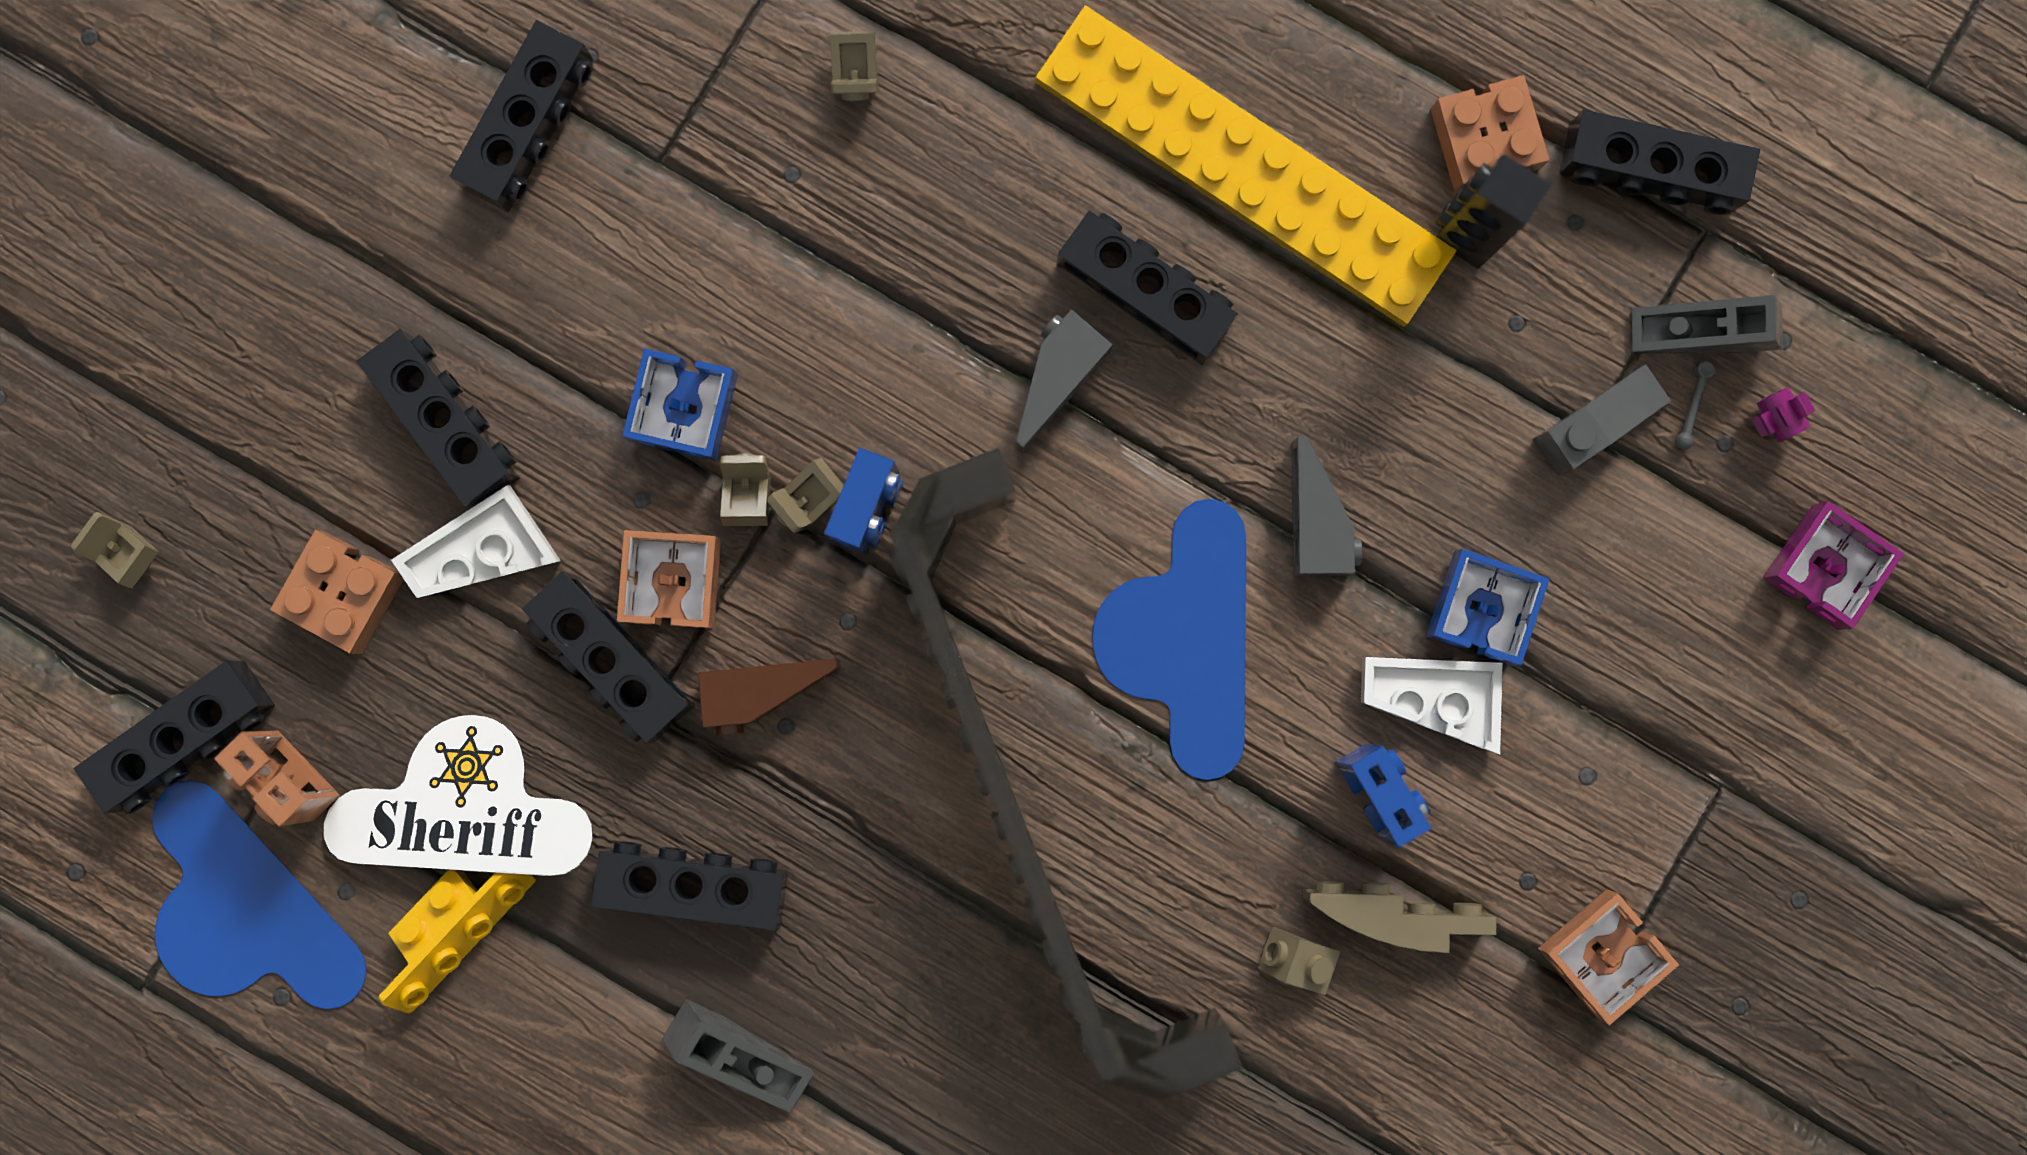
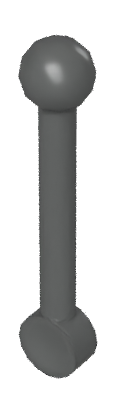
M1702 361L1695 367V375L1698 378L1682 433L1678 434L1675 438V445L1680 450H1687L1693 445L1691 433L1707 379L1715 374V366L1710 361Z

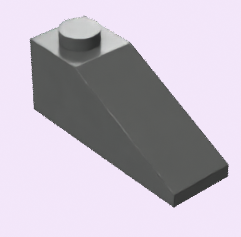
M1776 295L1632 308L1633 353H1747L1783 350L1782 304Z
M1072 309L1064 318L1057 314L1040 334L1045 340L1041 343L1016 439V448L1022 453L1111 353L1113 344Z
M1645 364L1534 437L1533 440L1557 475H1561L1575 469L1614 443L1671 400Z
M1297 437L1291 443L1293 577L1349 576L1355 574V566H1360L1362 561L1361 539H1354V526L1308 437Z
M688 999L684 1001L662 1038L677 1063L787 1112L792 1111L814 1074L809 1067L728 1018Z

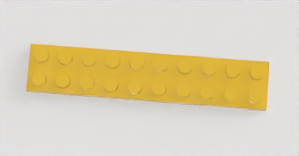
M1086 5L1035 77L1036 84L1403 327L1409 323L1457 251Z

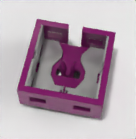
M1825 501L1811 506L1763 576V579L1792 599L1806 598L1811 603L1807 609L1835 629H1854L1904 553L1829 501ZM1817 557L1822 559L1818 566L1813 563Z

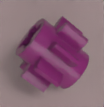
M1786 387L1758 401L1756 404L1761 413L1753 417L1752 421L1761 438L1773 433L1779 443L1811 427L1806 416L1816 410L1806 392L1794 396L1790 388Z

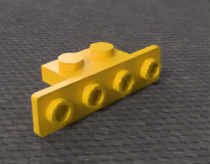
M449 869L388 933L409 964L378 996L384 1006L405 1013H412L418 1006L423 1004L429 994L450 972L458 967L461 960L472 948L491 932L493 926L505 913L523 898L525 892L535 883L536 879L531 874L495 872L477 890L463 870Z

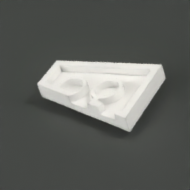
M507 485L391 561L416 598L561 560L510 485Z
M1362 657L1361 703L1494 754H1500L1502 663Z

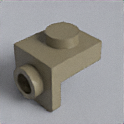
M876 31L831 32V93H842V100L846 101L869 99L868 93L876 92L878 88Z
M750 453L721 456L720 468L723 476L720 518L722 526H768L769 503L767 498L770 496L771 479L766 457Z
M820 457L806 466L783 489L773 492L767 498V502L774 509V515L777 520L793 533H797L815 525L836 505L844 485Z
M99 512L92 515L70 546L74 553L95 561L118 584L131 589L149 568L159 552L131 526Z
M1273 927L1263 948L1258 968L1260 971L1286 984L1326 995L1340 951Z

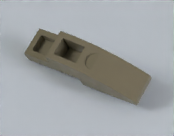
M1316 881V889H1303V898L1330 918L1370 938L1399 947L1449 953L1450 934L1496 935V916L1482 911L1481 904L1453 903V911L1436 910V904L1431 902H1407V910H1403V895L1390 891L1389 883L1363 882L1362 890H1344L1343 882Z

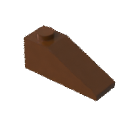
M840 659L698 672L703 728L716 726V735L744 733L743 724L757 722L841 669Z

